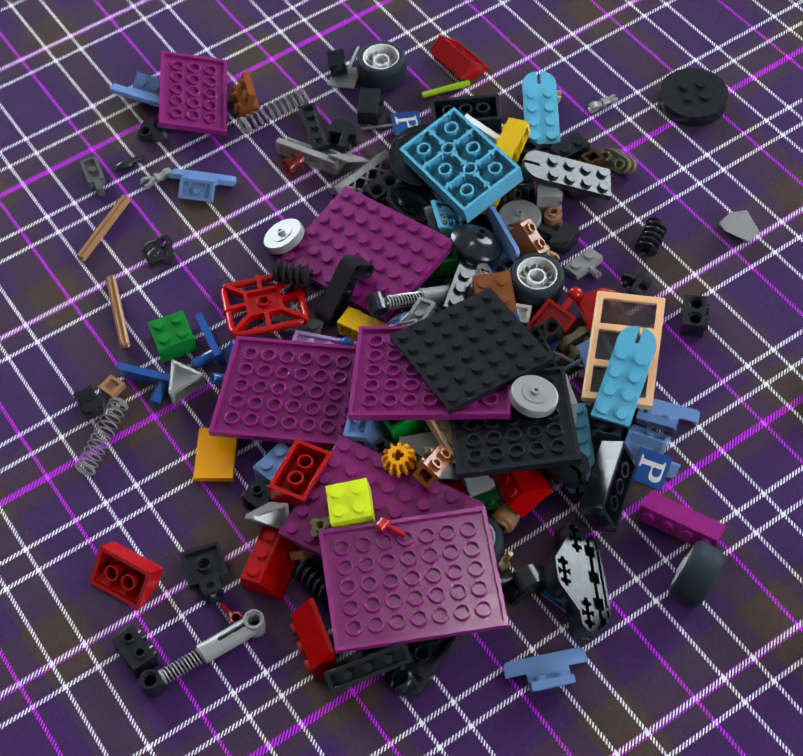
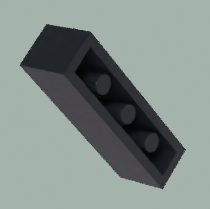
M403 642L384 647L326 670L323 674L330 692L334 693L414 661L408 643Z

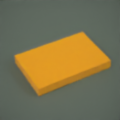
M199 428L193 475L194 482H233L238 438L210 436L209 428Z

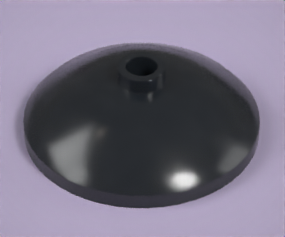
M396 184L388 189L386 200L391 209L421 224L428 223L424 207L432 205L431 199L416 188L404 184Z
M461 224L454 227L450 234L453 247L461 255L472 261L486 264L494 263L502 255L503 249L499 239L482 226Z

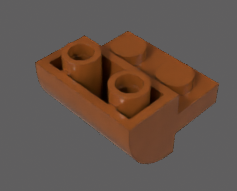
M242 72L238 85H233V91L230 92L233 112L236 113L238 119L239 117L245 118L246 114L251 115L252 111L257 112V109L260 108L249 72Z

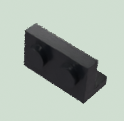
M577 132L553 144L550 147V154L573 159L590 150L591 144Z

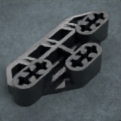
M569 520L554 533L556 553L554 557L543 565L546 590L551 597L559 598L563 596L569 602L566 607V614L571 636L576 640L588 641L610 622L612 612L600 545L592 535L586 539L585 531H582L575 521Z

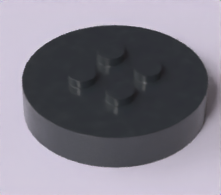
M699 68L677 70L669 74L661 83L659 106L667 118L678 124L694 127L708 125L717 121L724 114L728 102V88L719 76L710 71Z
M429 124L416 125L405 129L394 139L389 150L391 172L401 179L404 185L416 188L423 193L434 190L403 161L399 148L430 126Z

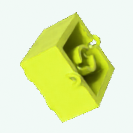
M367 478L325 486L332 528L376 522L371 488Z

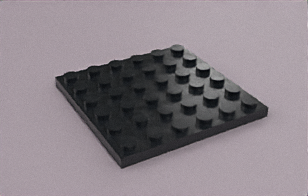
M487 288L390 335V341L449 415L512 384L521 376L531 375L553 364V357L491 288Z
M564 365L543 368L531 374L545 378L555 386L558 392L559 400L557 406L546 417L532 418L518 412L511 404V419L450 420L457 479L582 464Z

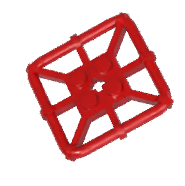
M273 274L255 275V278L223 284L220 287L223 305L222 314L226 319L231 338L235 339L236 336L251 337L265 333L270 335L274 334L273 332L306 325L309 322V312L305 302L306 295L302 291V287H298L296 284L294 285L295 292L282 295L280 291L287 285L283 284V282L273 286L262 287V283L275 281L273 280ZM252 285H257L258 289L249 291L238 289ZM228 294L244 299V303L230 305ZM296 300L301 313L285 307L283 303ZM247 311V315L235 326L232 315ZM283 314L295 320L272 324L270 317ZM265 318L267 326L244 330L252 321Z

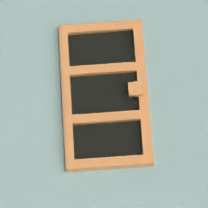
M597 291L581 395L582 401L595 403L620 332L630 326H640V335L635 343H639L643 329L646 328L656 338V352L636 408L652 410L666 298Z

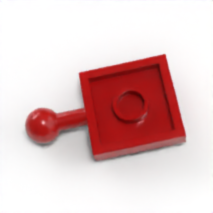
M579 287L570 288L568 298L561 306L548 298L526 325V328L529 330L531 327L553 318L559 321L564 329V336H566L579 321L577 317L567 310L574 302L581 300L583 297L582 290ZM556 327V328H553V329L551 330V332L556 331V330H557V327Z

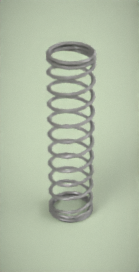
M298 88L297 92L292 91V94H287L286 98L281 97L280 101L276 99L274 103L270 102L268 106L264 105L263 110L258 108L257 112L252 111L251 115L246 114L245 118L239 117L238 122L242 131L245 134L253 131L247 121V115L252 118L255 128L258 129V125L253 118V112L257 114L260 124L264 126L258 110L263 112L266 121L270 123L264 107L269 109L272 119L276 120L273 111L270 109V104L275 106L276 113L281 118L282 115L276 106V101L280 102L284 114L287 115V110L281 102L282 98L286 100L289 110L293 112V108L287 100L288 95L292 97L296 109H299L298 103L293 97L294 92L297 94L301 105L309 104V98L305 90ZM301 92L303 93V95H304V97H305V99H306V102H305V100L303 99V97H302V95H301Z
M111 397L106 405L107 408L103 410V415L100 416V421L97 422V427L94 428V433L90 435L91 439L87 441V446L84 447V452L80 455L81 458L75 464L76 469L84 475L93 476L96 473L94 468L99 466L95 461H102L99 455H105L103 449L108 448L105 442L112 441L109 436L115 435L112 430H117L116 424L121 423L118 417H124L121 411H127L129 408L128 404L118 397ZM113 403L120 404L125 408L117 407ZM108 409L111 414H105V411ZM110 409L120 412L122 416L114 414ZM106 415L115 417L119 422L109 419ZM102 416H105L108 420H102ZM99 422H102L106 427L99 426ZM104 422L111 423V424H113L116 428H111V427H109L108 425H106ZM98 428L102 433H96L95 430ZM100 428H104L111 431L113 435L104 432ZM95 434L99 439H92V436ZM97 434L107 437L110 441L100 438ZM92 441L97 446L89 445V442ZM94 441H99L105 444L107 447H102ZM89 447L93 452H86L85 449ZM91 447L101 450L103 454L96 452ZM85 453L91 459L82 458V455ZM87 453L97 456L100 460L92 458ZM85 460L91 461L97 466L90 465ZM80 465L88 467L93 473L86 471Z

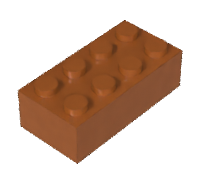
M510 271L472 276L474 295L487 288H491L512 312L517 313Z

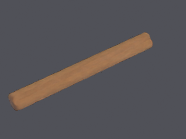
M123 194L78 252L77 257L83 262L87 260L129 204V196Z
M114 275L107 276L106 283L119 345L121 349L129 348L130 342L117 281Z

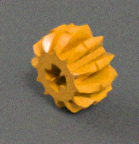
M399 441L397 446L390 443V449H384V455L381 457L383 468L385 471L388 470L391 476L395 473L399 478L401 473L408 476V470H414V463L417 462L416 456H414L415 451L413 448L410 449L407 443L403 446Z

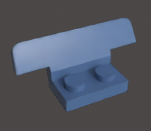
M137 72L133 87L114 83L110 86V92L159 107L160 78Z
M173 169L169 173V178L180 179L178 198L212 203L215 186L225 185L234 187L237 182L235 176L193 170Z
M489 206L486 216L492 225V233L499 239L503 249L499 260L491 263L492 266L498 268L510 260L514 263L520 257V250L495 206Z
M653 398L652 410L641 409L638 411L636 423L675 434L679 419L698 424L700 412L692 408Z
M347 417L343 437L353 441L364 442L367 448L373 450L375 441L384 438L386 431L381 420H349Z
M633 424L628 430L625 444L634 460H636L640 447L664 455L671 436ZM671 462L667 478L672 479L676 477L681 464Z
M576 647L506 662L504 664L505 679L526 675L529 690L532 693L575 683L574 673H570L569 666L588 662L589 660L584 649Z

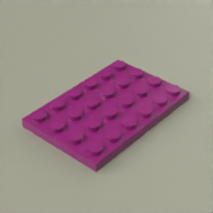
M161 50L158 127L226 136L227 60Z

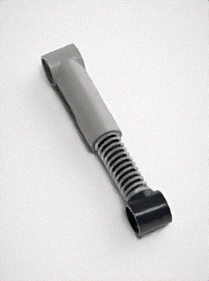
M472 283L466 298L474 295ZM450 284L421 288L415 292L388 296L383 295L380 291H376L367 295L365 302L371 316L374 318L385 315L390 309L413 307L419 296L436 302V305H441L445 300Z
M257 609L249 610L241 620L199 643L194 651L191 650V653L188 652V655L181 656V659L178 658V661L175 660L174 663L171 662V665L168 664V667L164 666V669L161 668L158 671L153 669L144 671L139 677V683L144 694L149 698H156L162 694L166 684L172 682L171 679L175 680V677L178 678V675L182 676V673L185 674V671L192 670V667L195 668V665L199 666L198 664H202V661L205 664L213 661L252 637L262 636L266 631L263 613ZM253 622H259L257 625H251ZM156 681L154 685L147 686L150 682Z

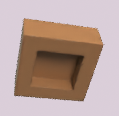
M112 374L98 386L99 391L109 398L117 397L126 388L125 383Z
M301 547L289 552L291 560L300 559V562L308 558L312 559V555H314Z

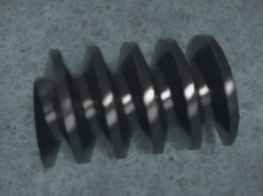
M655 217L648 218L634 246L635 252L639 255L655 256L657 254V250L660 248V244L667 233V227L660 219Z
M278 259L273 269V280L277 283H290L292 286L297 284L298 287L304 285V288H309L314 271L313 269L309 271L308 265L303 270L300 263L297 268H295L294 262L291 263L290 267H288L287 261H284L283 265H281V261Z
M308 558L293 570L292 577L302 587L306 588L307 592L312 593V596L319 603H325L327 590L325 576L323 575L324 570L318 569V565L316 563L312 564V559Z

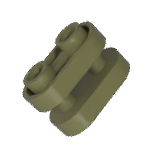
M605 147L599 152L605 157V166L617 173L630 175L637 169L636 160L619 149Z
M580 326L575 332L564 336L560 340L558 348L563 354L569 353L568 357L575 361L581 358L577 345L590 339L591 334L588 327Z

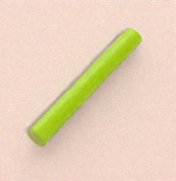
M468 79L421 92V96L424 99L470 86V81Z

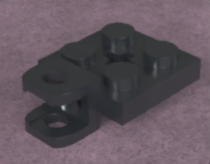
M219 541L180 552L179 555L189 589L200 588L204 601L208 605L222 601L224 599V592L220 581L228 579L230 576ZM203 562H206L207 565L209 564L207 568H200ZM217 593L216 597H210L211 594Z

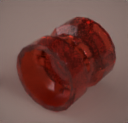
M295 152L290 158L282 161V166L289 175H293L297 172V169L305 167L306 162L299 152Z

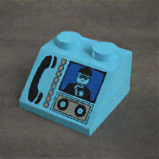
M430 200L441 234L452 232L454 227L461 225V221H464L446 202Z

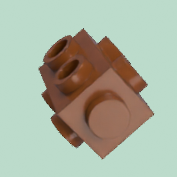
M530 218L524 222L520 219L512 224L513 229L509 232L519 247L522 256L529 253H544L549 249Z
M441 444L435 449L431 447L423 455L424 457L415 464L417 469L412 475L426 488L454 460V456Z

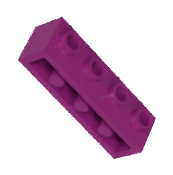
M653 491L649 492L642 503L637 517L638 520L691 545H694L697 541H704L717 548L726 529V525Z

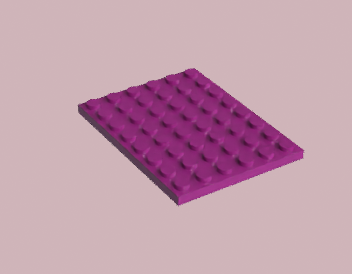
M345 186L305 230L300 243L292 250L284 253L279 260L281 265H283L284 261H287L288 267L294 262L295 268H297L300 263L303 270L308 265L309 271L311 269L314 271L312 283L326 290L340 260L345 255L361 256L374 266V271L369 278L358 280L348 302L370 314L365 302L367 295L376 291H380L386 296L417 291L454 247L451 238ZM402 308L390 309L385 315L377 318L387 323Z
M359 326L348 409L349 420L511 419L509 392L512 384L449 415L390 341L391 334L408 326Z
M236 336L209 427V435L293 444L297 438L315 446L333 448L340 436H343L348 417L356 346ZM355 441L364 446V442Z
M341 435L331 450L333 452L331 459L306 502L295 505L280 528L278 535L322 558L320 540L318 537H312L310 534L312 530L310 520L312 518H330L325 486L367 478L371 488L376 522L383 517L391 520L484 506V503L437 480L426 488L412 475L415 471L408 470V476L401 473L400 478L397 477L396 473L391 476L388 470L385 471L383 468L382 454Z
M485 506L389 520L391 525L406 533L404 537L388 529L384 533L379 532L375 527L377 522L318 530L336 654L391 646L403 642L411 643L509 628Z

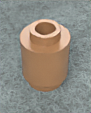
M557 207L547 208L544 212V225L557 231L562 225L561 209Z

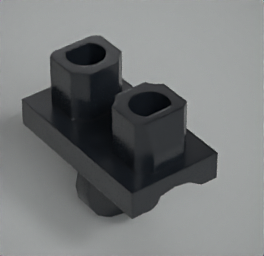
M518 184L503 196L502 202L535 199V189L532 188V184Z
M645 267L636 278L634 277L635 273L632 271L622 274L620 278L623 283L622 287L627 288L629 286L625 294L642 296L646 294L638 288L640 286L647 291L653 283V280L646 275L648 270Z

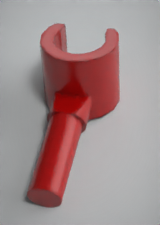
M385 517L381 518L375 526L381 533L388 529L401 537H404L406 534L391 525V522Z
M224 603L220 604L221 609L230 617L231 625L235 623L232 620L233 618L238 617L240 620L242 619L240 612H233Z

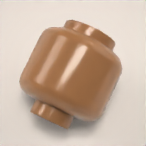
M504 503L494 510L491 518L497 522L504 534L510 533L515 529L520 520V515L510 508L507 503Z

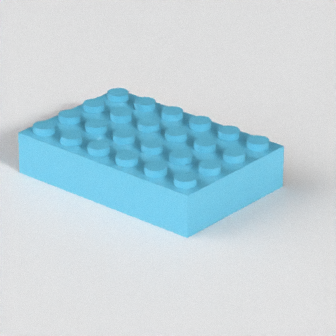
M455 107L399 148L403 161L467 223L524 180L521 168Z

